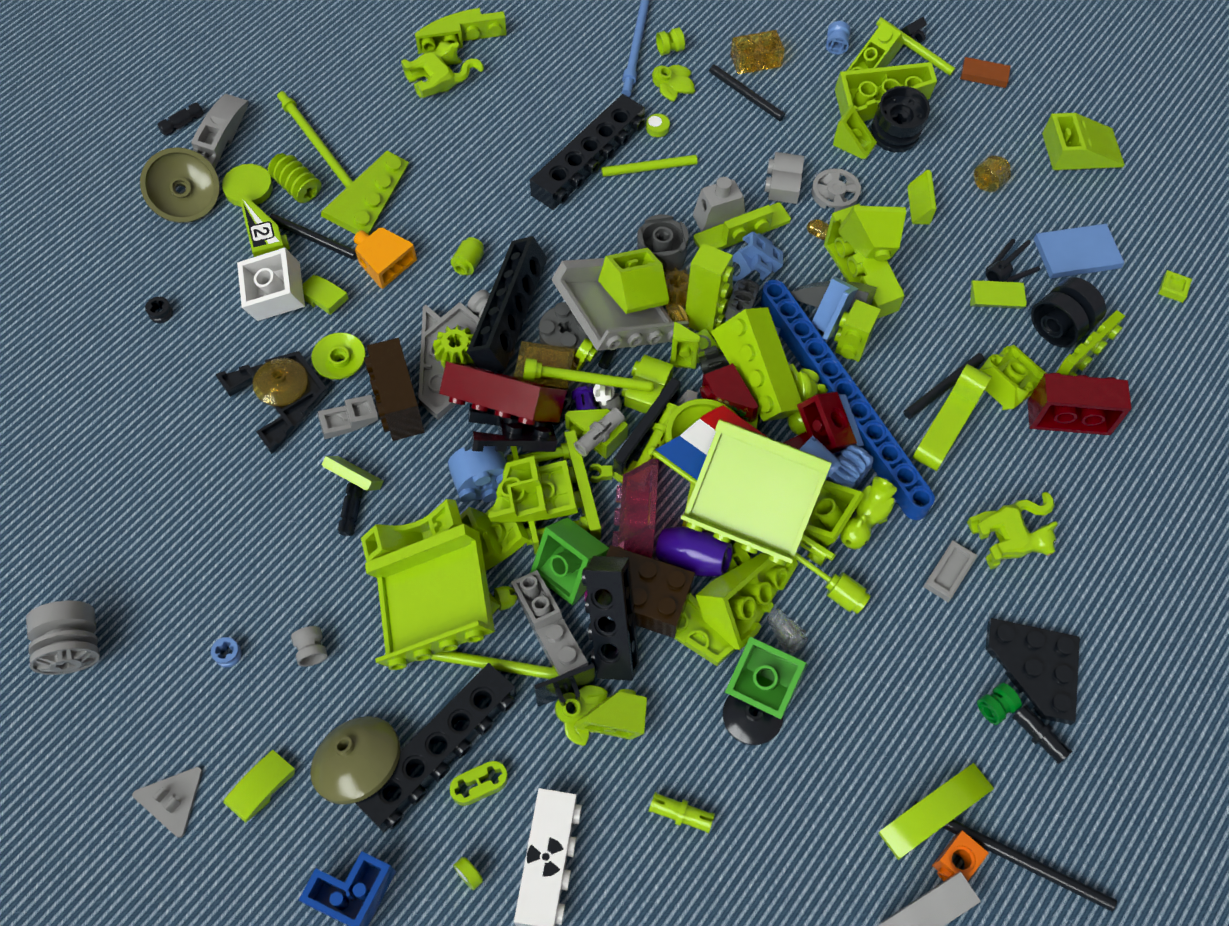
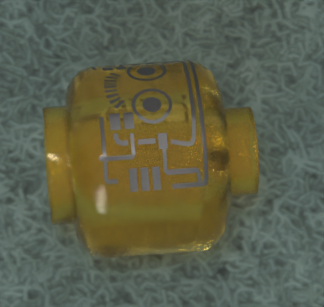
M994 155L987 157L974 170L973 177L977 187L987 192L997 191L1010 179V164L1003 157Z

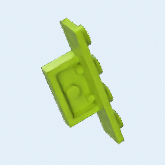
M777 202L696 233L693 236V240L698 248L704 243L722 250L742 242L743 237L751 232L763 234L789 224L791 217L782 204Z

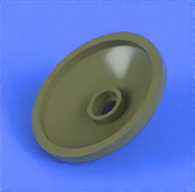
M175 147L159 151L146 162L141 172L140 188L142 196L148 207L165 220L176 223L197 221L206 216L214 208L218 200L219 180L217 173L205 157L193 150ZM183 186L186 190L184 193H178L176 188Z
M373 716L354 718L336 727L324 738L314 754L310 775L315 790L325 800L335 804L356 803L376 793L392 776L399 761L400 740L396 731L385 720Z

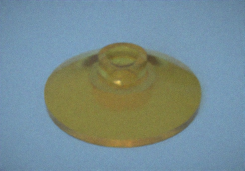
M278 358L265 363L257 370L253 378V390L256 396L263 403L271 406H284L295 402L303 395L308 385V376L304 367L297 361L288 358Z

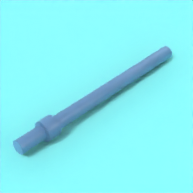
M641 0L628 65L623 73L622 81L624 84L622 94L627 97L631 95L632 87L636 83V67L650 0Z

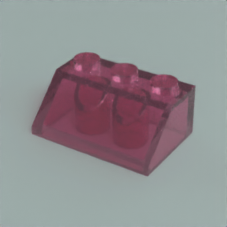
M651 459L623 475V485L617 486L616 503H621V508H615L614 525H619V531H613L612 546L649 558L653 556L659 459Z

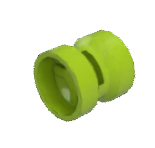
M680 27L671 29L668 33L665 31L656 33V44L660 55L670 54L673 50L679 52L685 49V38Z

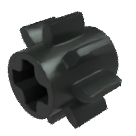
M716 345L705 348V356L699 357L703 375L729 365L723 352L718 351Z

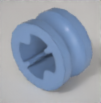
M223 637L213 644L211 656L219 666L226 668L232 667L239 662L242 651L234 639ZM229 646L233 652L223 658L220 652L226 651Z

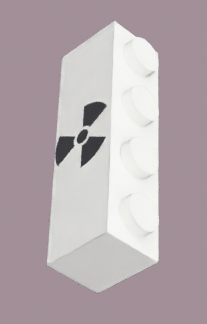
M538 789L514 918L515 926L562 925L565 904L560 903L561 891H568L571 870L565 869L567 856H574L576 837L571 836L573 824L579 825L582 805L576 804V794Z

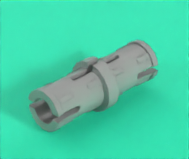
M614 407L599 422H593L590 425V430L574 443L575 449L585 457L601 441L605 442L608 440L609 434L625 421L621 411Z

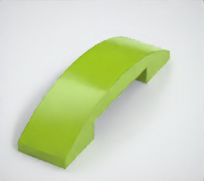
M973 763L879 831L878 834L899 860L994 788Z

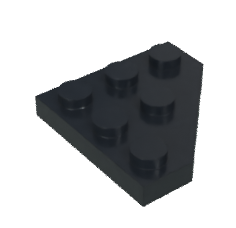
M991 618L987 625L985 649L1007 671L1005 674L1019 692H1023L1035 706L1033 709L1039 717L1069 725L1076 722L1080 637Z

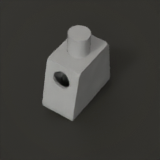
M720 177L717 179L716 184L701 189L693 212V217L701 232L745 214L744 197L735 180H730L728 177Z

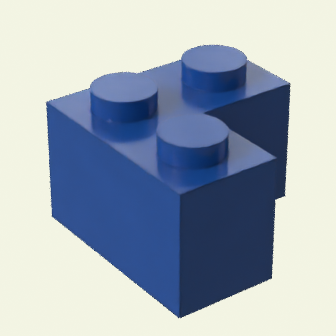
M361 851L345 882L315 868L298 900L346 926H369L396 871L391 865Z

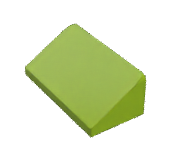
M926 170L907 187L912 224L930 225L937 209L931 170Z
M971 281L970 306L1016 309L1026 307L1024 283Z
M674 322L670 364H673L674 367L696 369L700 336L677 322Z

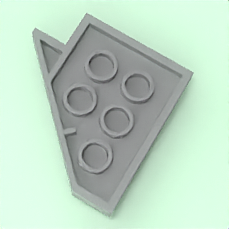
M461 302L442 317L437 315L427 305L423 306L418 399L419 403L437 420L456 404L449 402V396L439 394L445 368L441 365V361L435 359L434 340H437L438 332L446 333L445 329L447 326L451 330L455 329L457 325L461 327V330L468 327L471 330V334H474L480 320ZM515 348L513 349L511 357L515 355ZM467 363L469 366L477 367L475 363Z

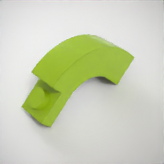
M446 499L429 515L413 523L395 526L374 525L361 537L366 562L461 525L462 520L456 500Z

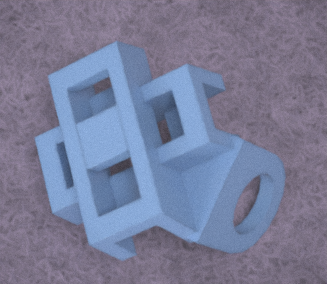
M749 233L743 237V241L748 243V245L733 254V262H737L740 266V274L738 276L733 275V281L745 278L754 270L760 273L761 280H764L772 271L776 273L783 266V251L775 247L773 242L760 233Z

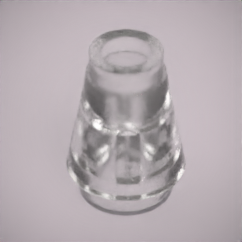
M780 608L768 615L767 621L770 623L783 650L787 649L789 653H794L807 643L806 630Z

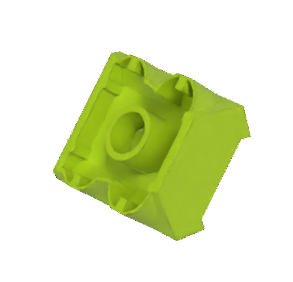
M1014 344L1003 348L998 355L993 354L989 356L979 369L992 376L985 391L1002 405V410L1014 409L1031 396L1046 373Z

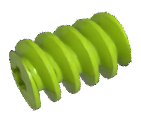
M280 153L275 155L270 161L268 173L297 202L301 204L307 203L320 192V180L304 167L295 156Z

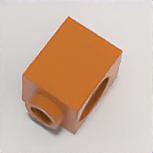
M961 831L951 839L932 866L938 870L937 875L943 881L959 871L969 881L989 852L964 831ZM953 854H957L963 859L965 864L964 870L958 869L953 864Z

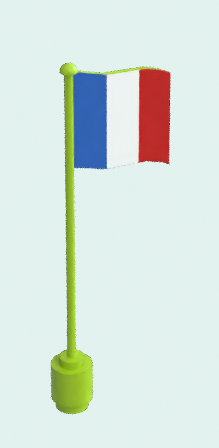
M723 405L703 415L685 432L658 448L655 446L649 447L647 453L649 456L652 454L695 485L720 419L758 434H764ZM796 552L794 556L796 560L827 581L825 588L828 589L826 596L848 612L853 611L858 614L865 607L871 597L866 592L865 587L844 572L839 576L836 573L832 577L828 576Z

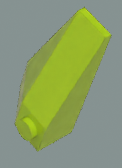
M762 552L711 581L696 594L704 621L734 649L741 650L747 644L750 637L753 638L757 635L762 627L759 623L765 612L770 613L774 606L771 601L777 591L783 590L798 566L795 558L792 564L786 562L785 565H780L769 560V554Z

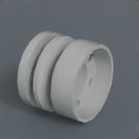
M57 601L34 608L26 615L27 638L31 641L28 649L30 655L29 662L30 669L34 672L44 675L68 674L84 670L99 661L98 637L94 634L96 631L95 610L90 604L82 601Z

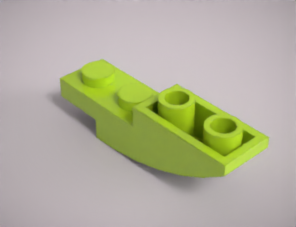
M480 8L440 18L415 33L418 54L435 51L440 41L452 44L458 42L459 48H463V41L507 35L504 11L481 14Z

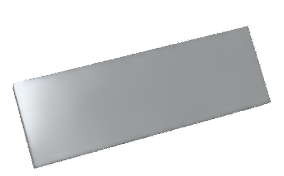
M959 871L879 923L878 926H945L979 904L981 900L962 872Z

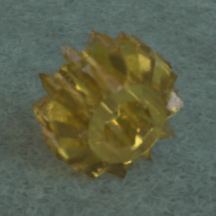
M676 266L673 271L665 268L664 275L669 296V303L665 305L667 309L671 306H675L677 311L680 306L686 308L690 275L687 274L686 268L682 271H678Z

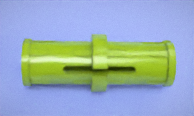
M657 792L654 793L648 811L675 820L676 825L681 826V823L705 831L708 834L715 813L688 805L689 801L683 799L680 802Z

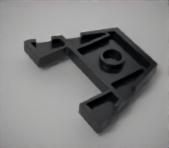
M299 351L267 359L264 364L257 366H241L239 371L228 374L223 371L216 374L218 381L230 397L256 383L279 414V418L256 431L271 454L282 445L329 393L327 387Z
M469 404V422L496 425L499 434L473 431L471 440L472 451H483L484 446H495L496 452H506L507 446H521L522 452L556 451L557 439L551 422L535 421V425L518 422V416L511 415V418H504L494 415V409L488 408V411L485 412L471 408L472 404Z

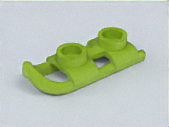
M803 534L799 546L809 551L807 558L820 566L827 559L830 561L834 560L836 556L834 553Z

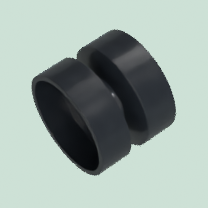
M1069 277L1060 282L1049 294L1033 306L1031 319L1037 332L1046 341L1057 347L1068 348L1077 343L1104 318L1106 304L1101 293L1091 283L1078 277Z

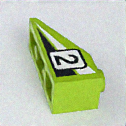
M244 193L239 194L253 256L256 257L282 248L289 250L290 245L287 235H281L278 225Z

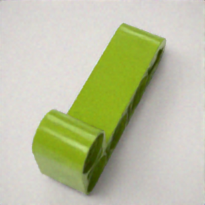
M969 364L965 366L953 390L912 457L914 460L935 471L939 469L992 376Z

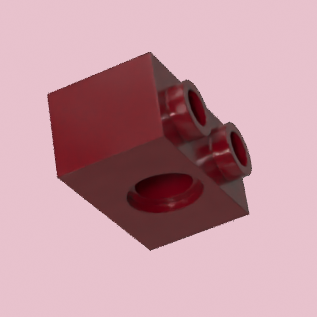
M838 392L816 394L797 405L809 439L814 436L832 454L857 443Z

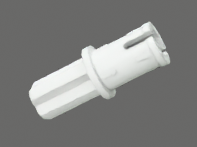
M595 384L593 394L596 401H601L602 406L607 405V400H611L614 396V387Z

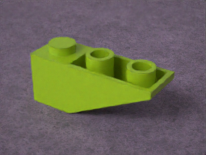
M882 22L847 71L886 67L904 45L902 32Z

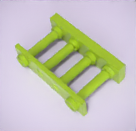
M576 431L564 432L565 443H561L560 447H556L555 452H531L518 455L517 447L510 446L511 454L506 455L507 462L534 456L537 463L561 457L564 460L569 459L572 483H575L577 490L574 492L577 508H581L583 513L579 520L573 522L596 539L601 540V526L583 458L574 447V443L578 441ZM534 521L527 522L528 528L525 530L530 540L526 544L527 546L532 545L534 554H536L539 548V540L542 539L545 527L536 529Z

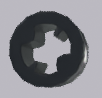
M154 297L146 303L145 310L153 322L164 323L172 317L173 310L167 299Z

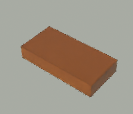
M965 57L960 79L1006 88L1009 80L1010 65Z

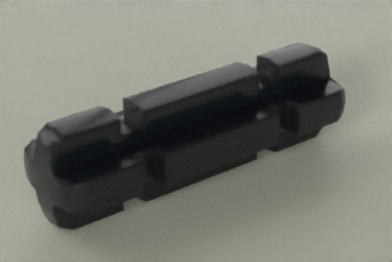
M195 102L188 106L189 109L186 110L184 108L169 116V120L164 119L158 122L157 126L160 132L167 136L173 132L172 129L178 130L192 122V118L197 119L203 116L204 112L201 106Z
M351 482L346 487L345 493L347 495L344 497L340 516L342 520L339 521L338 525L339 534L343 536H352L355 532L356 525H354V522L357 521L361 502L359 498L362 497L363 492L362 488Z

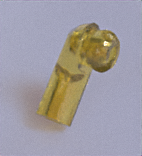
M814 219L807 224V231L815 237L825 240L829 224L819 219Z

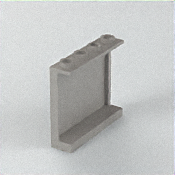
M605 258L561 261L551 280L597 351L615 350L625 347L633 348L665 342L672 343L674 322L662 306L626 314L598 282ZM688 321L677 322L683 325L684 327H687L689 324Z

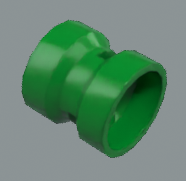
M1000 683L993 688L992 694H985L977 701V706L990 723L998 725L1006 719L1007 713H1014L1021 708L1022 702L1012 687L1006 683Z

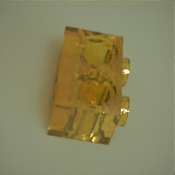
M777 30L732 37L730 56L737 73L744 74L782 67L785 49Z

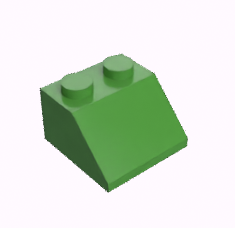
M567 517L545 527L530 573L538 570L546 586L568 603L574 605L587 590V587L582 584L583 569L588 566L593 556L606 557L609 547Z
M750 637L725 693L782 719L796 693L808 664Z

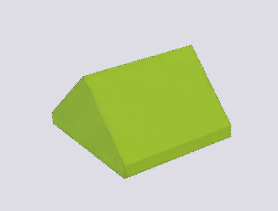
M825 480L804 535L823 547L834 543L862 500L864 493Z

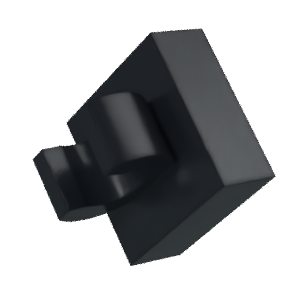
M921 17L901 29V31L914 40L916 38L918 43L926 39L924 32L920 29L925 27L927 23L924 17Z

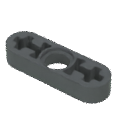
M747 279L737 281L725 313L727 320L744 309L754 307L760 288L756 282Z

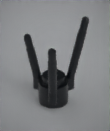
M1011 239L993 263L986 268L987 279L989 281L1014 282L1040 271V267L1037 266L1011 276L1013 272L1011 262L1031 244V241L1027 240L1008 258L1002 260L1015 243V239Z

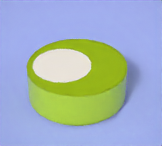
M653 114L647 118L646 131L649 135L663 137L668 134L670 128L668 117L663 114Z
M461 857L453 864L455 871L473 891L483 883L482 876L467 858Z

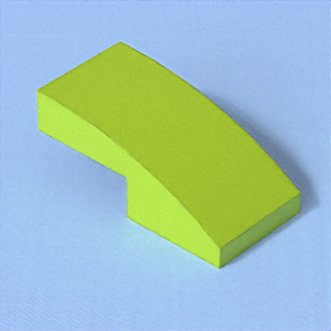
M312 275L302 284L304 300L313 307L317 305L329 315L349 299L347 292L316 275Z
M274 750L270 751L230 791L224 799V804L247 823L270 802L271 795L294 776L295 768Z

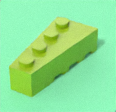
M932 62L842 71L839 73L834 90L841 117L849 106H854L864 122L874 118L881 97L887 90L896 86H908L920 91L928 100L932 95L937 79Z

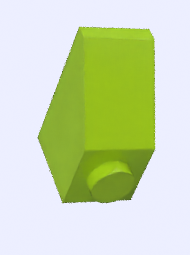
M610 410L568 411L565 414V428L569 431L575 430L577 437L580 439L590 430V425L593 422H599ZM626 420L609 434L608 440L605 442L601 441L593 450L607 459L628 438V424Z
M620 689L577 720L575 728L632 740L644 734L647 697L636 695L634 690Z

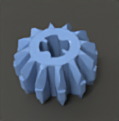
M856 445L848 446L837 458L842 465L828 477V481L855 489L869 473L873 457L863 448H859Z

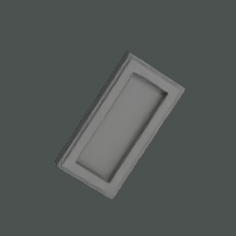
M952 540L923 587L949 603L978 555Z

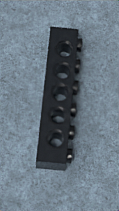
M624 94L619 96L530 179L531 196L552 210L558 205L565 203L575 189H579L591 174H595L606 160L613 157L618 148L627 144L630 137L636 131L639 132L645 124V107Z
M534 236L511 241L467 349L468 355L478 368L493 372L504 371L507 368L548 259Z
M488 663L400 751L398 764L389 780L376 793L362 801L356 802L357 807L383 833L388 828L390 830L395 828L404 818L403 812L411 804L417 805L428 792L426 789L434 780L438 782L444 778L450 770L449 765L457 757L462 758L469 752L473 745L471 742L479 734L483 736L494 725L493 719L501 711L506 713L514 705L515 697L517 696L515 686ZM481 698H489L491 700V704L487 708L481 709L475 706L476 702ZM459 720L470 722L468 728L464 731L454 730L455 723ZM444 742L447 744V748L443 753L433 754L431 752L432 747L436 743ZM422 765L425 767L421 776L417 778L409 776L413 766ZM391 789H401V796L396 801H386V795Z

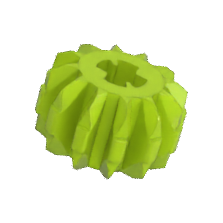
M457 325L455 329L451 330L447 326L445 329L446 333L438 332L437 340H434L433 343L434 355L437 361H441V365L444 368L446 361L465 365L467 363L474 364V361L467 353L474 335L471 334V330L468 327L461 330V327Z

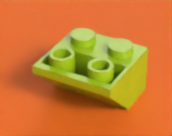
M649 248L605 256L598 282L626 314L669 303L663 265Z

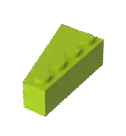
M851 206L832 213L824 246L846 281L877 287L872 306L881 309L878 316L879 319L899 311L905 295L887 260L877 261L875 258H865L839 234L838 229L853 208Z
M702 243L691 262L685 313L689 322L687 327L697 331L706 328L712 336L711 331L723 324L726 319L725 312L733 293V255Z
M768 307L744 309L711 331L729 364H734L759 406L758 414L763 422L784 419L799 411L797 405L802 400Z

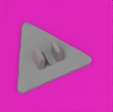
M195 767L135 790L132 796L176 837L181 838L185 835L202 776V770L199 767Z

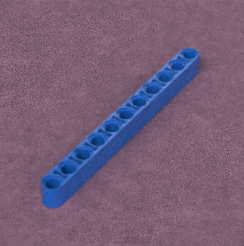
M779 280L767 281L763 286L760 300L761 308L768 307L775 327L781 329L780 336L803 369H810L816 372L819 376L818 384H824L828 389L827 393L838 392V395L846 394L864 446L859 448H863L873 457L872 468L877 475L888 479L897 488L893 498L904 514L912 520L925 518L935 501L932 490L785 284ZM883 457H888L892 461L885 460ZM898 478L904 479L907 483L901 482ZM914 500L921 502L923 506L917 505Z

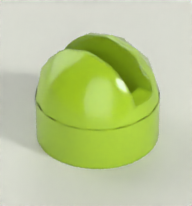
M510 586L494 588V597L501 605L498 608L500 611L511 608L517 602V595H513L515 593L514 588Z

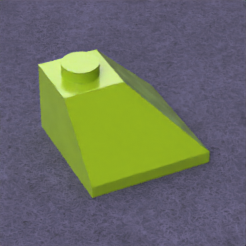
M853 206L839 227V234L865 258H875L877 261L889 260L900 248L906 207Z

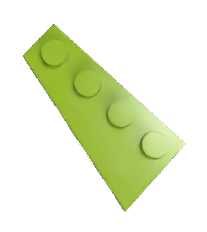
M386 151L321 211L320 216L354 234L361 230L370 234L406 171L409 162Z
M1116 310L1100 325L1096 332L1094 331L1089 335L1087 340L1074 350L1072 355L1069 354L1064 359L1056 373L1078 376L1075 373L1078 369L1083 372L1092 362L1091 356L1093 354L1098 356L1108 345L1106 340L1108 338L1114 340L1121 332L1123 327L1120 324L1125 315Z
M690 593L674 639L715 666H718L736 649L704 621L698 601Z

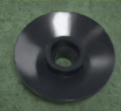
M729 695L723 707V722L733 738L747 745H762L771 741L779 733L783 724V717L779 719L758 709L760 712L758 716H752L749 713V709L754 706Z

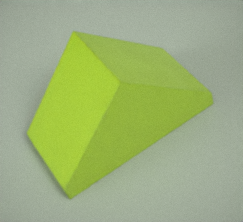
M849 106L838 122L833 146L861 159H866L877 142L854 106Z

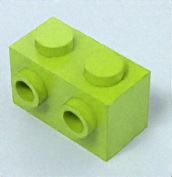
M856 299L850 312L845 311L840 320V327L834 338V341L838 342L835 353L842 355L846 359L859 362L871 338L881 309Z

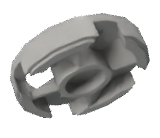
M832 168L817 174L813 181L811 194L814 201L824 209H826V206L835 208L834 212L856 205L861 194V185L852 173L843 169ZM840 175L845 176L846 183L839 180ZM846 191L855 193L854 197L850 200L844 198Z

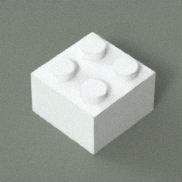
M286 248L237 262L242 308L257 321L305 307L300 262Z

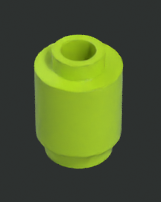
M468 237L461 242L451 259V265L458 274H473L484 255V245L482 242L473 237Z

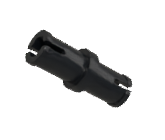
M1027 705L1023 706L1012 717L1032 736L1031 741L1035 745L1038 743L1058 765L1073 752L1052 732L1053 727L1050 724L1045 725Z

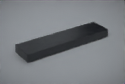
M672 377L615 455L614 472L621 476L625 474L653 433L652 427L654 423L659 422L667 407V403L674 404L679 398L680 381Z

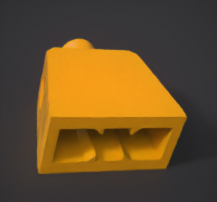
M378 228L371 235L361 230L354 236V243L357 244L355 251L359 264L381 289L385 288L417 261L414 244L385 228Z

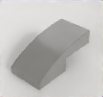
M372 395L347 399L345 400V406L318 411V419L324 439H328L363 428L377 421L378 414Z

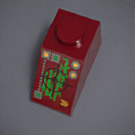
M733 363L703 375L702 387H700L703 399H711L725 404L747 422L756 421L759 406Z

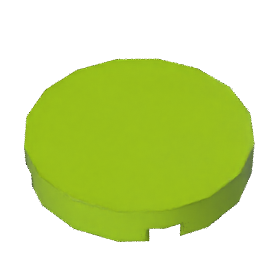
M242 164L226 173L222 180V190L227 200L235 206L241 207L239 194L244 193L251 201L259 205L269 198L273 190L272 178L268 171L260 165Z

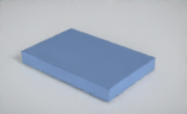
M1107 224L1036 233L1034 237V242L1050 279L1120 269L1124 265L1123 258Z

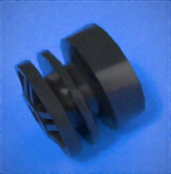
M896 86L887 90L881 97L870 128L871 134L877 142L876 144L884 150L894 153L912 149L918 142L922 129L930 113L929 101L920 91L908 86Z

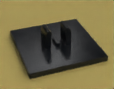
M594 664L535 684L534 688L538 707L557 699L562 706H565L566 703L563 697L565 693H574L576 700L579 701V690L582 687L588 685L595 686Z

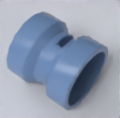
M844 21L831 23L828 26L826 48L832 54H843L849 47L850 26Z

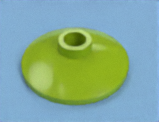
M333 333L325 336L315 345L311 359L315 370L320 375L329 379H344L360 370L364 364L366 353L362 342L354 335Z

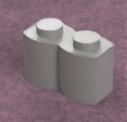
M775 152L774 159H769L767 173L771 174V177L766 178L764 192H769L768 200L797 204L801 187L804 156Z

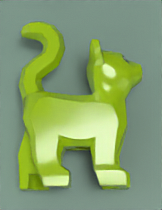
M440 41L435 51L424 53L416 60L411 62L406 59L401 60L404 75L409 83L416 82V80L422 77L427 79L426 82L421 80L413 84L419 98L449 91L453 86L467 79L470 68H476L478 71L483 72V63L478 59H468L462 64L460 73H454L447 65L462 63V60L457 55L459 43L455 42L452 44Z
M1042 493V505H1037L1027 499L1017 500L1011 505L1002 506L998 511H985L968 519L967 524L972 534L979 533V537L982 540L988 538L991 532H995L999 543L989 549L990 554L985 557L990 569L997 568L1003 559L1022 558L1032 552L1042 553L1046 556L1055 553L1056 537L1054 529L1058 523L1056 521L1041 526L1033 533H1029L1021 513L1023 510H1027L1035 515L1051 513L1054 508V500L1049 493Z

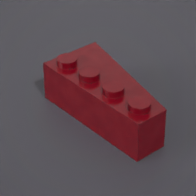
M446 361L439 394L449 396V402L465 405L466 401L472 403L471 408L485 412L488 411V408L494 409V415L504 418H511V415L519 417L518 422L535 425V421H560L567 390L544 387V384L536 382L518 381L516 377L498 373L494 374L493 371Z

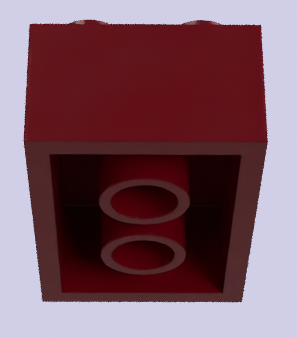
M1045 373L1027 401L1029 429L1111 436L1132 409L1128 380H1120L1113 377L1096 378L1087 375L1071 376L1061 375L1060 373Z

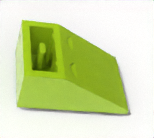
M1077 113L1051 114L1042 135L1053 170L1124 167L1125 164L1113 128Z

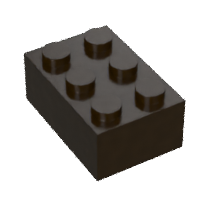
M399 338L367 345L369 356L364 357L384 432L390 431L393 441L425 433Z
M610 545L606 557H629L636 626L675 638L693 587L695 572Z

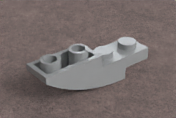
M224 94L209 110L191 142L193 151L205 157L214 169L226 144L232 143L249 102L247 100Z
M538 570L512 581L511 585L515 590L521 607L551 666H554L557 674L560 676L589 665L563 620L561 610Z

